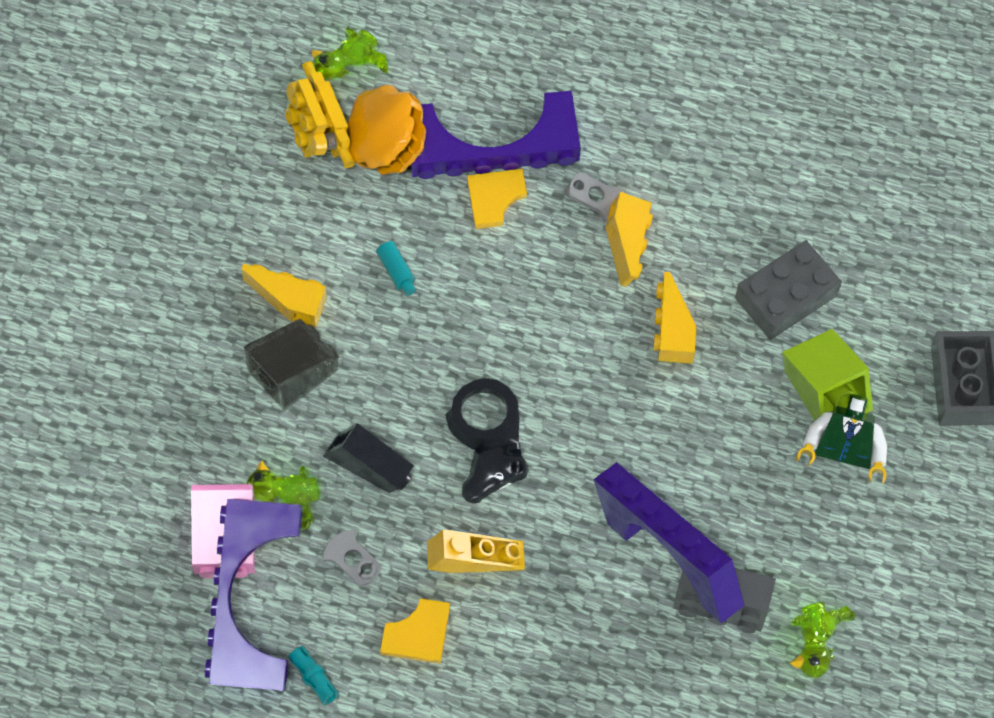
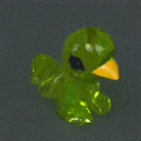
M348 26L345 29L347 39L339 48L333 51L323 52L312 49L313 65L316 72L322 73L324 80H332L348 74V70L345 69L347 65L372 64L377 66L383 73L388 72L389 69L386 55L375 50L378 41L371 33L364 29H361L357 34L354 29Z
M262 460L246 481V484H253L255 499L261 502L274 503V498L279 497L285 504L301 505L303 507L301 529L306 531L315 522L311 512V502L320 500L316 477L308 478V472L304 466H300L299 475L280 477L271 472Z
M824 602L810 604L801 608L802 615H798L791 621L792 626H801V633L805 643L801 653L790 664L795 668H799L805 676L819 678L828 671L835 657L832 655L834 649H827L826 643L832 637L839 623L842 621H854L856 618V614L848 606H843L838 610L827 611Z

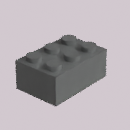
M805 240L738 283L735 299L768 339L772 340L837 297L842 281L810 243Z
M937 331L931 345L939 426L994 425V331Z
M735 568L745 606L723 623H720L701 606L692 584L682 570L673 609L679 610V614L685 617L693 618L696 615L706 617L709 622L716 625H725L726 623L737 625L739 630L746 633L761 632L768 613L776 578Z

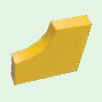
M523 169L467 175L475 229L503 226L504 214L508 207L517 200L527 198Z
M420 598L416 610L408 618L399 622L385 623L380 655L441 664L450 603Z

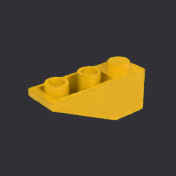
M619 192L610 204L605 229L620 285L627 287L634 279L637 280L642 270V264L639 263L640 255L644 253L648 240L644 237L646 230L651 225L653 215L650 214L651 202L623 192Z
M243 263L241 268L243 281L290 321L317 327L327 299L326 286L316 280L308 279L306 281L295 278L287 272L277 273L269 271L258 264L251 266Z
M664 272L663 282H657L656 299H661V308H656L654 324L660 325L659 334H654L653 351H658V361L693 364L696 324L671 273Z
M443 529L427 541L428 570L446 573L519 571L525 569L524 543L520 540Z

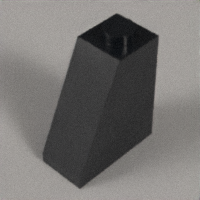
M358 423L339 432L322 456L388 493L398 489L402 490L411 479L409 472L414 466Z

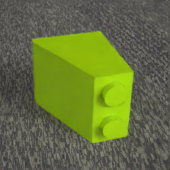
M833 329L782 352L784 371L814 421L824 412H832L834 406L847 408L850 395L852 394L868 399L864 413L873 410L869 368Z

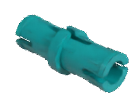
M304 646L297 647L289 654L288 659L302 675L303 683L313 689L323 705L330 704L339 696L338 690H336L325 675V669L322 665H317Z

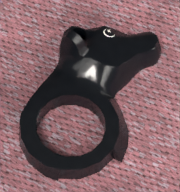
M487 378L477 379L462 386L453 398L451 410L445 416L447 426L452 435L464 445L475 450L473 452L469 477L462 485V496L467 502L476 504L480 503L491 493L503 489L516 481L525 479L529 468L521 454V445L519 443L520 416L518 400L510 388L498 380ZM479 393L495 395L506 406V418L494 429L484 431L471 427L463 419L461 413L462 405L469 397Z

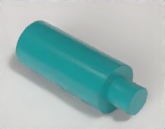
M393 241L381 244L376 249V253L398 290L403 289L406 296L412 295L416 291L413 285L415 278Z

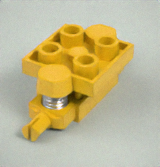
M312 61L305 62L302 68L307 78L288 83L286 89L289 105L285 110V118L295 133V143L298 148H301L305 158L313 155H325L329 149L333 158H341L344 168H351L355 165V161L350 152V139L346 132L348 125L330 82L324 80L321 72H316Z

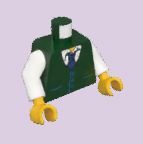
M852 394L850 395L847 408L834 406L832 412H824L809 426L803 441L804 447L795 456L796 462L799 461L801 454H807L810 458L807 464L808 467L813 463L816 455L869 469L868 481L870 483L872 482V475L880 473L883 476L882 484H884L887 476L883 468L886 465L887 442L882 427L875 423V416L864 413L868 399Z

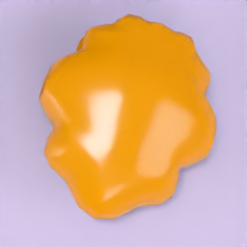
M389 84L382 85L376 89L365 90L358 94L353 103L346 131L350 136V152L355 163L365 169L377 168L381 175L402 173L424 149L426 128L423 124V108L420 101L410 92H399L394 86Z

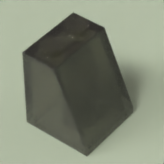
M301 318L244 346L247 371L283 411H286L339 370V356L336 350L329 344L326 346L320 340V335L315 327L311 324L307 326Z

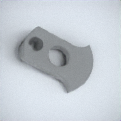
M582 172L577 173L565 187V195L568 198L599 213L603 222L607 221L611 202L619 192H622L620 185L610 187ZM597 189L600 191L602 201L595 202L591 200L588 194L589 190Z
M356 530L341 532L328 542L324 550L323 562L332 561L337 564L359 587L369 585L380 574L381 564L357 542ZM350 552H357L361 555L362 560L357 566L351 567L345 563V557ZM366 569L372 570L369 574H362Z

